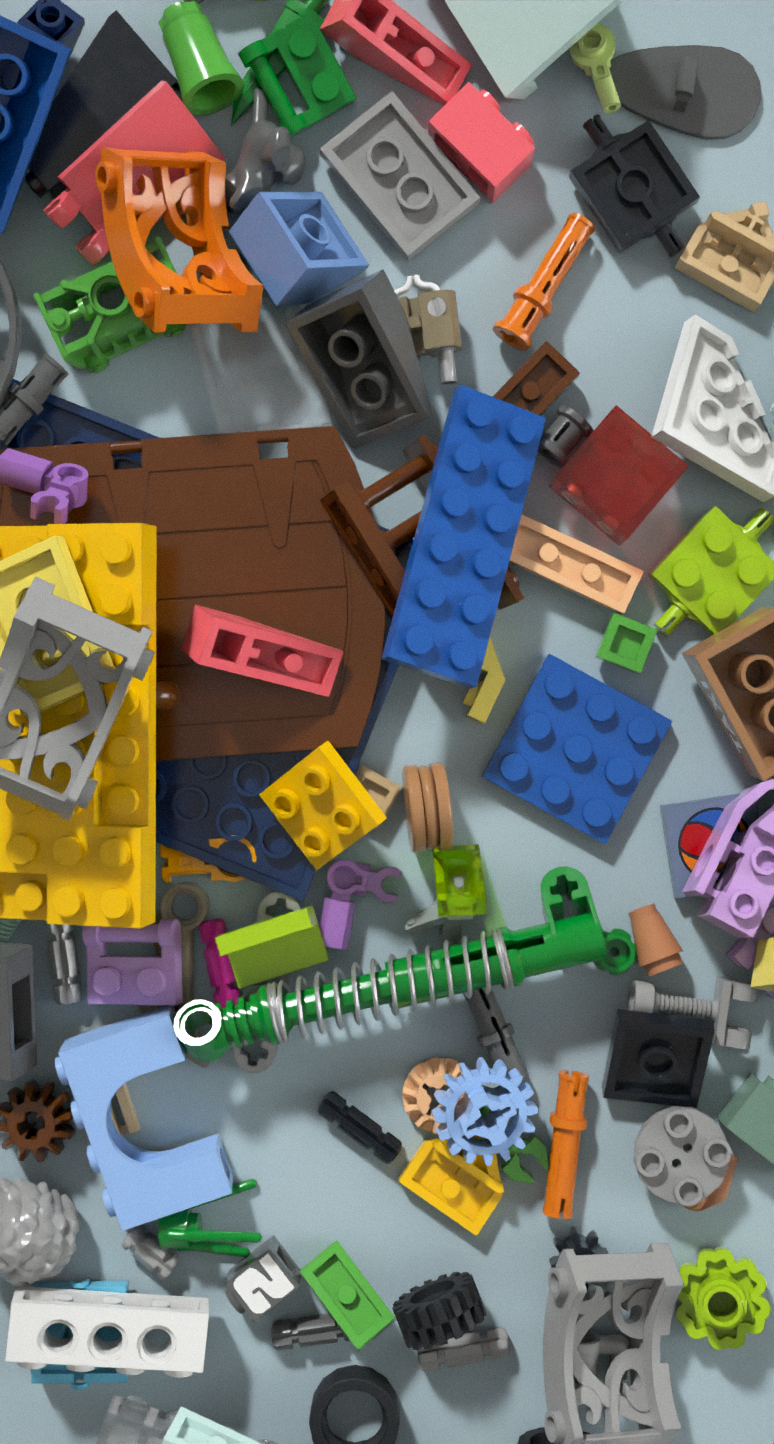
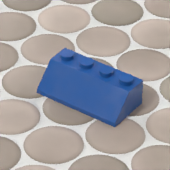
M1 15L0 234H4L72 49Z

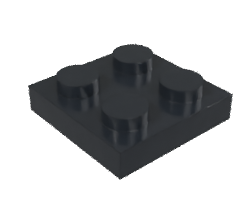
M617 1009L602 1082L603 1098L697 1108L715 1033L712 1019Z

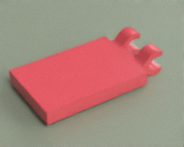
M161 80L58 176L67 188L52 200L43 211L61 229L66 227L76 217L78 212L84 216L94 229L75 245V248L87 262L94 266L109 251L103 219L101 192L98 190L95 181V171L98 163L101 161V150L103 147L180 153L198 151L209 154L221 161H224L226 158L166 81ZM132 166L133 194H140L136 182L144 174L152 181L155 195H157L151 166ZM168 167L170 184L185 176V168Z

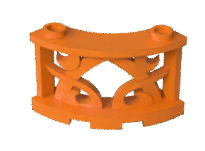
M103 147L101 150V161L98 163L95 171V181L98 190L101 192L104 226L111 259L120 285L134 314L154 333H164L166 331V324L230 323L240 332H257L264 285L250 274L240 259L237 250L228 249L222 229L229 227L225 198L226 162L198 151L180 153ZM132 166H151L157 195H155L152 181L144 174L136 182L140 194H133ZM168 167L185 168V176L170 184ZM183 213L187 215L188 225L180 218ZM161 216H163L167 228L174 237L192 247L194 257L184 267L182 276L160 263L145 248L147 237ZM196 272L200 273L201 278L199 280L197 279Z

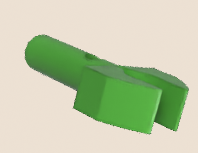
M483 1106L479 1109L481 1117H485L490 1113L488 1106ZM535 1133L529 1138H522L526 1145L524 1149H520L515 1145H511L508 1148L510 1159L505 1161L501 1168L514 1181L524 1183L535 1182L534 1177L529 1171L520 1165L518 1152L534 1155L538 1162L546 1170L548 1169L546 1146Z

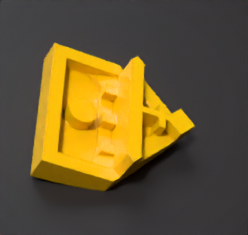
M477 1135L471 1137L474 1139H486ZM440 1138L424 1140L398 1177V1181L477 1236L502 1198V1192H504L496 1154H493L491 1166H486L482 1156L478 1154L473 1163L468 1164L464 1159L463 1149L454 1156L449 1152L446 1145L448 1140L441 1141Z

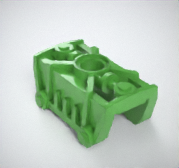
M160 236L154 238L155 241L146 245L145 248L160 263L177 273ZM112 261L70 281L64 279L60 281L61 285L47 292L33 294L64 361L82 370L87 369L88 373L102 372L109 365L108 360L164 334L166 337H177L187 327L186 324H166V331L164 333H154L134 314L126 296H124L122 304L116 309L109 310L101 307L99 296L118 287L122 289ZM84 317L86 323L94 320L88 335L67 345L63 344L61 337L71 331L73 321Z

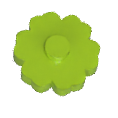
M722 1246L715 1249H701L697 1255V1264L685 1262L680 1265L678 1271L684 1286L678 1296L680 1302L676 1307V1318L685 1327L687 1334L692 1339H702L707 1336L710 1345L716 1350H723L728 1347L738 1349L744 1345L746 1333L759 1334L763 1331L765 1319H767L771 1310L768 1300L762 1295L767 1287L765 1276L757 1269L751 1258L741 1257L735 1260L731 1250Z

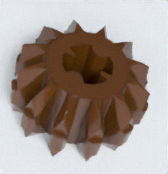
M30 1079L25 1083L24 1091L14 1086L7 1092L9 1102L0 1103V1116L5 1118L0 1121V1133L9 1134V1137L2 1143V1149H10L14 1144L19 1146L17 1152L18 1161H24L31 1150L37 1162H43L47 1158L48 1150L53 1154L59 1155L65 1149L63 1140H70L76 1132L70 1124L66 1123L74 1120L71 1108L63 1109L62 1106L70 1098V1095L65 1091L57 1098L52 1094L55 1089L54 1081L45 1083L40 1092L35 1079ZM33 1112L37 1113L36 1119L40 1116L44 1119L45 1124L40 1129L35 1128L36 1122L31 1125L27 1119Z

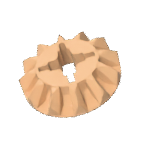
M445 1057L429 1058L417 1064L406 1077L402 1091L403 1104L408 1116L418 1128L431 1131L436 1135V1128L441 1123L435 1122L432 1112L428 1111L432 1096L423 1085L426 1084L430 1088L433 1086L435 1089H441L444 1084L447 1085L444 1079L446 1073L455 1078L461 1075L459 1062ZM464 1093L459 1098L456 1107L461 1104Z

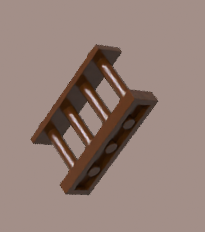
M426 434L402 450L409 461L405 465L362 491L354 489L350 480H348L320 499L323 507L391 617L394 614L405 573L404 568L396 557V548L414 538L421 511L385 532L378 528L370 515L371 507L418 478L427 491L438 447L429 441ZM509 566L497 606L499 610L518 603L525 598L519 589L518 577Z

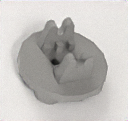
M673 1106L656 1112L641 1126L634 1141L633 1161L640 1180L655 1196L670 1203L693 1206L698 1204L701 1199L707 1198L721 1185L729 1168L732 1151L726 1141L724 1132L709 1115L693 1107ZM689 1143L691 1148L688 1151H684L683 1146ZM674 1159H679L677 1166H672Z

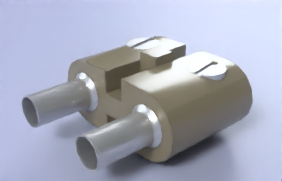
M420 275L408 276L406 284L396 289L395 293L406 313L417 358L420 360V356H438L441 384L451 385L457 383L454 353L462 350L456 292L453 290H440L434 283L422 282ZM413 280L418 288L432 290L419 293L417 298L399 297L412 288Z

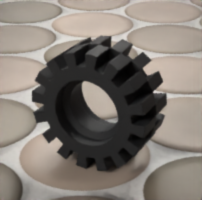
M453 1272L449 1277H447V1274L440 1275L435 1281L431 1279L424 1281L425 1285L411 1288V1293H403L399 1300L394 1302L392 1308L406 1346L408 1348L412 1347L413 1350H419L424 1347V1350L432 1349L437 1343H439V1346L448 1344L447 1340L453 1337L457 1340L463 1337L462 1333L464 1331L471 1332L476 1328L475 1324H481L484 1316H486V1310L472 1274L469 1275L468 1272H463L462 1274L460 1272Z

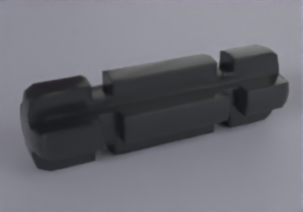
M330 1091L326 1094L318 1106L317 1111L319 1115L330 1123L333 1121L337 1122L339 1130L366 1150L369 1148L373 1149V1155L383 1163L390 1164L394 1161L402 1148V1143L399 1139L389 1132L384 1134L379 1124L355 1106L351 1105L349 1108L346 1105L347 1100L335 1091Z

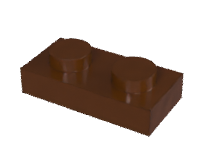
M546 341L493 397L542 416L579 377L580 372Z

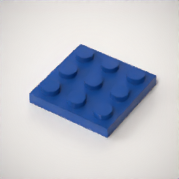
M549 653L481 777L599 842L606 844L673 721Z

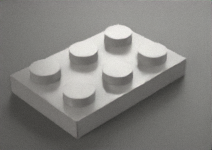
M392 90L320 148V156L407 262L480 203V196Z

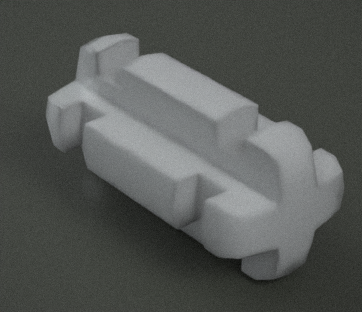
M142 1225L134 1227L123 1240V1248L125 1250L131 1248L133 1250L132 1256L151 1272L154 1269L159 1272L157 1275L159 1279H165L176 1267L179 1260L178 1256L175 1253L170 1256L167 1252L169 1249H162L159 1240L150 1232L147 1235L142 1232L144 1228Z

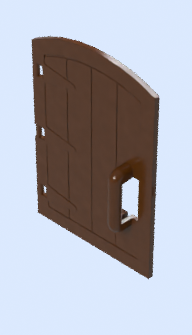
M335 426L153 438L112 443L97 442L13 448V450L52 461L54 467L63 463L80 465L88 471L87 501L83 506L73 508L68 513V521L65 524L144 523L157 526L156 763L159 760L315 750L326 741H329L334 748L358 747L372 708L381 669L385 633V606L320 502V499L348 480H350L354 489H359L360 491L364 489L356 465ZM288 442V457L260 459L258 444ZM0 449V455H1L6 449ZM142 452V468L115 470L113 454ZM0 484V526H47V524H54V513H41L36 520L30 518L31 497L34 494ZM195 604L240 616L342 650L344 653L330 696L327 697L196 663L181 651Z

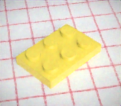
M55 535L0 561V657L10 632L13 617L35 576L55 585L54 595L92 611L63 536ZM66 632L73 640L77 637ZM85 641L81 649L88 657L93 650L102 647ZM35 650V658L43 666H50L63 656L57 650L54 656L49 659V654L45 650ZM107 651L102 655V660L106 665L114 667ZM70 663L60 674L50 679L34 681L21 678L18 683L19 686L23 687L34 697L41 712L85 693L80 679ZM20 710L22 717H28L23 710Z

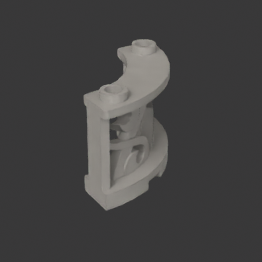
M35 576L13 617L10 632L0 657V667H2L0 669V759L23 758L19 775L0 767V789L60 814L61 818L70 821L76 806L86 810L96 789L98 781L90 778L133 678L135 677L143 681L155 652L146 647L153 631L142 627L139 633L53 594L55 585ZM66 632L77 637L73 640ZM85 641L102 647L93 650L88 657L81 649ZM35 650H45L49 654V659L54 656L57 650L63 656L56 663L50 666H43L37 662ZM107 651H111L122 656L123 660L118 666L110 667L104 663L102 655ZM70 663L83 686L89 713L69 725L41 734L42 715L40 707L34 697L23 687L19 686L18 683L21 678L34 681L50 679L60 674ZM118 681L109 705H107L102 682L112 683ZM20 709L27 714L29 721L28 736L19 737L23 732L25 723L23 722L19 726L12 725L8 720L10 711ZM97 730L85 757L82 750L75 743ZM46 754L43 768L50 780L54 776L55 764L63 762L70 766L71 779L63 794L30 780L35 756Z
M651 1243L646 1252L575 1255L574 1249H563L556 1267L550 1269L543 1334V1370L548 1410L545 1415L544 1426L546 1436L551 1443L671 1444L682 1429L672 1394L669 1362H660L661 1336H668L670 1334L674 1307L684 1286L668 1243ZM594 1282H607L606 1292L600 1286L594 1284ZM585 1283H589V1290H588V1292H587V1288H586V1284H585ZM621 1308L628 1312L630 1310V1319L624 1320ZM607 1312L611 1324L618 1331L629 1336L630 1349L621 1352L611 1362L606 1373L605 1384H603L587 1367L577 1348L587 1331ZM630 1369L631 1386L628 1387L621 1379L626 1370ZM581 1404L585 1405V1421L595 1425L601 1416V1404L604 1405V1433L583 1435L578 1406ZM620 1415L637 1422L639 1430L620 1431Z

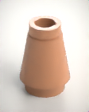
M654 903L628 913L631 920L639 968L644 966L648 977L684 964L679 953L684 950L660 912L657 911Z

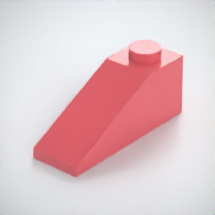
M335 0L320 27L322 33L356 59L444 105L458 93L472 66L470 62L392 0Z
M196 604L181 651L200 665L327 697L330 696L344 653L340 649L240 616Z

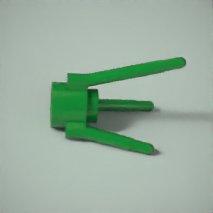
M250 1179L235 1183L232 1186V1194L159 1218L158 1237L160 1247L162 1249L176 1248L177 1251H199L248 1257L250 1250L246 1247L215 1242L257 1243L262 1239L260 1233L202 1230L201 1214L192 1213V1209L253 1189L257 1186V1181Z

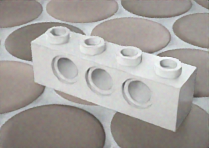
M25 1286L16 1287L11 1302L5 1361L17 1362L19 1367L25 1369H40L45 1367L46 1364L66 1365L67 1369L75 1372H89L94 1370L95 1367L115 1368L118 1373L125 1375L141 1374L144 1372V1369L162 1370L166 1375L176 1378L189 1377L193 1372L203 1373L209 1321V1298ZM55 1323H63L72 1330V1334L67 1338L58 1339L53 1337L47 1328ZM104 1326H112L120 1331L121 1337L115 1341L107 1342L100 1339L96 1331ZM153 1329H162L170 1335V1338L165 1343L156 1345L148 1342L145 1335Z

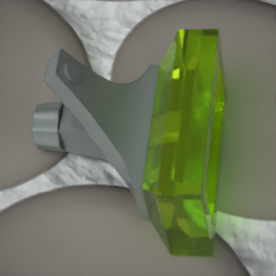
M479 844L454 845L449 850L439 851L438 848L432 850L436 902L405 921V930L409 934L413 935L441 925L439 936L443 944L445 940L449 941L451 945L457 944L461 939L463 921L473 919L475 915L487 914L486 892Z

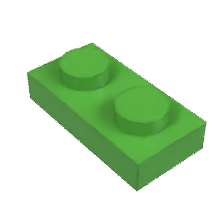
M337 1240L299 1270L358 1352L396 1321L395 1316Z

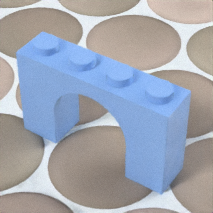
M165 1005L65 1039L58 1052L59 1057L55 1058V1067L62 1085L69 1084L75 1101L71 1102L74 1122L79 1130L85 1128L91 1144L87 1146L90 1166L95 1174L101 1172L106 1186V1189H103L102 1192L105 1208L110 1217L117 1216L122 1231L232 1194L233 1174L219 1134L174 1149L151 1151L137 1147L129 1142L121 1133H118L112 1119L111 1100L122 1085L138 1076L185 1061L187 1051L176 1036L174 1019L177 1014L174 1006Z

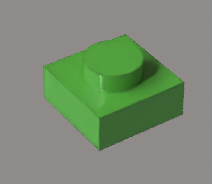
M612 613L595 658L633 673L641 674L658 629Z

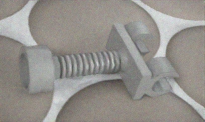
M716 977L714 999L710 1001L659 994L655 991L653 983L633 980L629 990L627 1010L649 1013L657 1011L661 1013L663 1011V1013L668 1014L677 1013V1015L709 1018L712 1019L715 1029L712 1044L737 1049H750L752 1031L742 1027L727 1025L730 999L756 1002L758 989L751 988L750 981Z

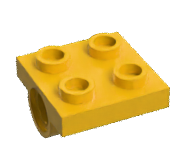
M329 741L316 748L259 794L316 871L387 819Z

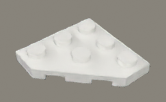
M694 315L683 324L651 438L756 499L765 502L774 497V441H770L761 421V417L766 415L752 381L744 382L734 358L739 355L733 338L699 316Z

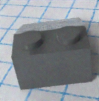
M384 269L309 303L285 323L352 448L426 420L432 415L406 313Z

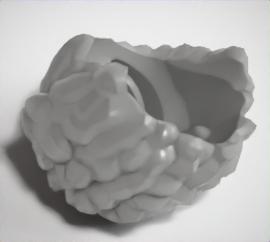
M5 1178L0 1179V1275L5 1277V1282H9L15 1287H21L40 1279H50L55 1275H59L63 1267L70 1262V1256L77 1249L75 1240L80 1222L76 1216L75 1204L66 1194L60 1195L57 1189L49 1191L46 1182H40L35 1185L34 1183L25 1182L23 1179H15L13 1183Z

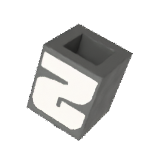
M273 1235L252 1251L248 1257L242 1259L229 1270L225 1282L227 1287L225 1293L235 1310L240 1314L246 1311L255 1323L300 1287L302 1274L299 1271L300 1268Z

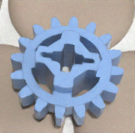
M478 1057L476 1069L470 1070L464 1062L459 1063L461 1075L455 1078L446 1073L444 1079L449 1087L448 1090H435L434 1092L437 1102L442 1105V1107H436L431 1110L434 1121L441 1123L436 1128L440 1140H448L446 1145L453 1156L463 1149V1156L468 1164L473 1163L477 1154L482 1156L486 1166H491L493 1154L500 1153L505 1161L509 1160L510 1152L508 1148L511 1145H515L520 1149H524L526 1146L520 1137L522 1132L534 1133L535 1126L527 1118V1116L538 1113L535 1103L527 1100L534 1094L528 1082L521 1083L523 1076L516 1068L506 1074L507 1067L500 1059H497L492 1069L488 1068L483 1057ZM481 1083H495L499 1086L491 1088ZM464 1093L461 1104L456 1107L459 1098ZM488 1105L490 1113L485 1117H481L479 1109ZM512 1117L511 1122L507 1126L509 1118ZM477 1135L486 1139H474L471 1137Z

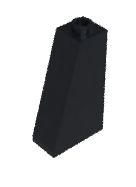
M117 10L108 17L52 102L24 179L40 199L46 193L52 200L58 197L67 188L58 176L161 80L166 81L182 101L177 79Z

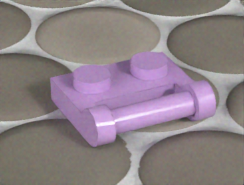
M162 919L159 924H150L141 929L83 926V942L87 947L88 1004L176 1006L183 1003L181 925L178 919ZM107 942L159 943L161 955H108Z

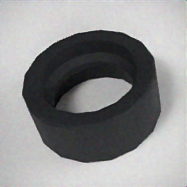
M350 1365L337 1368L322 1379L313 1394L309 1426L314 1444H395L400 1425V1409L396 1391L385 1376L370 1367ZM352 1390L367 1392L375 1397L381 1405L383 1414L382 1424L378 1432L368 1440L358 1442L342 1440L333 1434L328 1426L327 1410L334 1397L342 1392Z

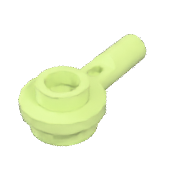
M596 24L569 48L574 64L584 70L587 76H592L603 112L610 114L616 112L621 107L609 69L611 67L610 60L613 58L616 50L615 37L610 29L604 25Z

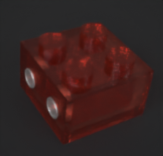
M615 405L554 477L549 488L618 546H621L689 466L665 445L651 438L652 435Z

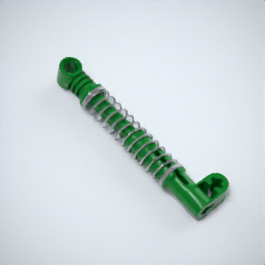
M564 866L550 870L543 877L540 884L544 924L515 931L507 927H501L500 929L497 927L496 930L492 928L490 937H487L486 933L482 931L478 940L469 941L466 936H463L462 943L451 946L449 941L445 940L443 948L433 950L427 944L424 953L415 955L409 949L407 957L399 959L391 953L388 961L385 962L386 970H381L378 961L372 958L370 961V974L364 975L360 966L354 962L351 967V978L345 979L341 969L335 967L332 983H327L324 975L317 971L314 976V987L309 988L306 980L299 975L296 980L295 992H291L289 986L283 980L278 985L275 982L272 984L268 983L260 986L255 994H250V1001H247L246 997L242 996L238 997V1004H235L233 999L227 1000L226 1007H224L222 1002L211 1003L206 1000H193L185 1004L178 1011L174 1019L176 1036L193 1059L200 1062H212L219 1059L227 1050H231L233 1042L237 1048L243 1047L244 1040L249 1045L255 1044V1037H258L260 1042L268 1041L273 1045L283 1044L284 1042L288 1043L289 1033L293 1026L298 1025L301 1037L305 1039V1023L316 1021L319 1032L323 1035V1019L334 1017L338 1029L342 1030V1014L352 1012L356 1024L360 1026V1010L371 1008L374 1019L378 1021L380 1019L379 1005L389 1003L392 1014L397 1017L398 1009L409 1006L415 1012L417 1004L428 1002L433 1008L437 999L446 997L447 1001L452 1003L454 995L462 993L470 999L472 991L483 989L486 994H489L491 986L499 984L506 990L509 987L513 989V987L520 986L523 980L528 977L606 959L605 940L588 882L584 875L575 868ZM562 895H567L568 900L572 901L573 917L564 918ZM337 973L341 981H337ZM319 978L321 979L323 985L319 986ZM300 982H302L305 989L300 990ZM282 985L286 990V993L282 991ZM207 1024L213 1025L211 1031L206 1036L201 1038L193 1037L199 1027Z

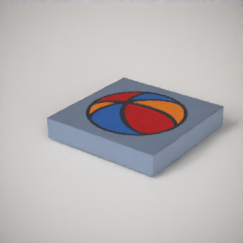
M740 793L660 805L674 898L689 897L682 893L684 886L724 808L738 797ZM756 801L744 811L730 841L733 842L739 832L747 830L749 825L759 818ZM727 857L725 863L720 861L715 870L720 874L713 886L714 889L730 859L729 857Z

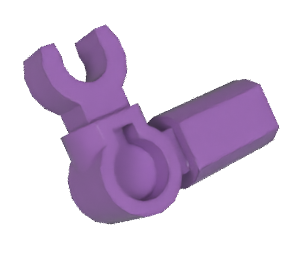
M9 448L0 455V484L34 494L31 497L30 518L36 520L41 513L52 512L54 513V524H65L68 521V513L73 508L81 507L86 503L89 474L84 467L72 463H63L54 467L52 461Z
M348 858L339 859L329 867L327 883L332 890L331 897H324L319 926L326 947L336 949H348L356 907V902L350 900L351 894L365 896V892L368 891L374 892L376 897L383 902L394 903L398 901V895L385 892L381 883L388 876L402 878V871L400 869L388 866L383 867L377 872L370 871L369 864L358 863Z

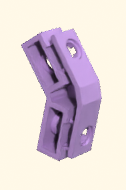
M774 779L746 788L724 808L682 891L683 894L689 897L700 895L705 898L697 914L698 918L738 939L754 938L774 896V805L768 806L769 809L749 825L747 830L739 832L733 842L730 839L744 811L766 792L774 790ZM727 857H729L730 859L714 889L713 886L720 874L715 870L720 861L725 863Z

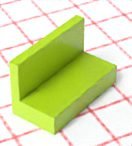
M313 905L215 937L220 956L226 954L229 956L239 989L330 960Z

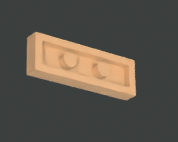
M521 514L509 560L510 564L620 615L625 613L642 577L643 570Z

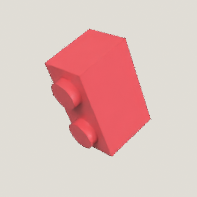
M468 82L429 120L428 135L451 163L493 203L531 166L535 147L533 146L531 135L522 125L516 122L512 125L500 113V106L490 93L485 90L479 92Z

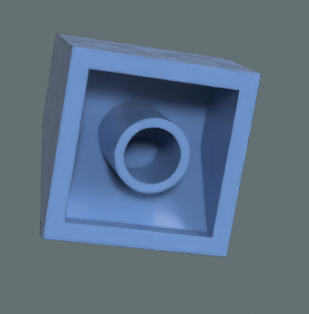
M258 192L229 230V233L240 249L242 257L250 264L260 282L264 285L263 288L266 295L273 300L276 306L309 304L361 274L369 266L322 192Z

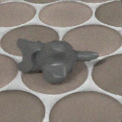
M260 87L255 88L253 92L252 125L243 138L240 158L231 173L225 175L226 209L230 213L240 210L244 211L258 192H271L273 186L278 182L294 185L301 179L304 172L305 156L302 148L291 144L290 133L286 127H278L274 122L267 121L268 101Z

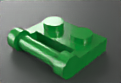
M311 12L269 36L247 45L238 53L244 67L251 68L281 123L278 127H286L291 138L353 104L357 99ZM276 52L307 108L306 111L300 114H296L266 59Z

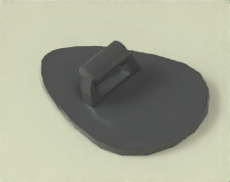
M701 45L663 46L635 50L610 60L611 67L609 69L621 106L646 120L682 134L706 140L729 138L740 133L754 119L761 101V84L753 65L740 53L724 47Z

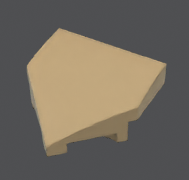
M766 201L753 203L746 210L722 214L719 211L711 212L706 222L699 223L674 268L755 313L774 281V237L767 220L770 212Z

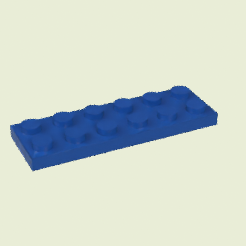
M462 384L454 389L382 654V660L468 689L477 687L546 421L545 417Z

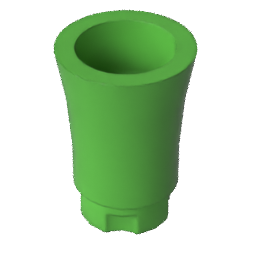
M178 1L170 5L163 11V16L158 23L163 33V43L175 71L183 104L192 115L198 116L213 114L225 109L242 94L244 89L243 79L228 59L209 18L203 14L201 6L195 1Z

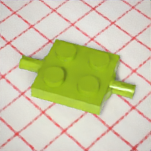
M717 506L710 507L648 574L665 591L669 602L672 604L658 621L653 624L656 629L661 630V634L669 637L684 618L697 622L712 636L733 624L774 579V561L763 552L757 541L764 531L774 523V517L772 515L767 516L769 514L767 510L760 508L750 521L742 527L733 523Z

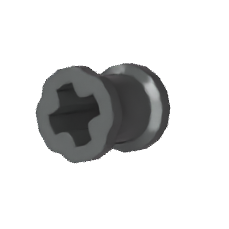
M561 405L557 410V419L541 436L538 452L559 468H564L569 462L567 456L583 437L589 438L594 430L578 412L570 407Z

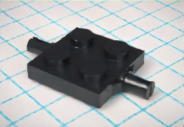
M594 115L593 119L590 118L583 124V128L597 149L589 159L570 171V180L619 253L641 239L656 235L668 253L669 258L674 257L676 253H680L687 245L684 244L672 223L678 215L697 204L700 198L699 194L649 120L628 133L612 136L600 115Z

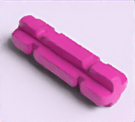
M220 918L204 921L199 925L201 942L206 943L207 947L203 951L211 987L216 989V992L213 993L214 1003L222 1002L224 1007H226V1001L233 999L235 1004H238L240 992L239 988L234 986L236 978L228 954L220 956L215 937L227 933L225 921Z

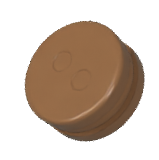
M429 763V767L421 765L418 768L416 765L404 766L402 770L403 800L411 851L413 853L426 852V849L434 850L438 848L439 851L451 849L453 846L452 808L448 779L443 763Z

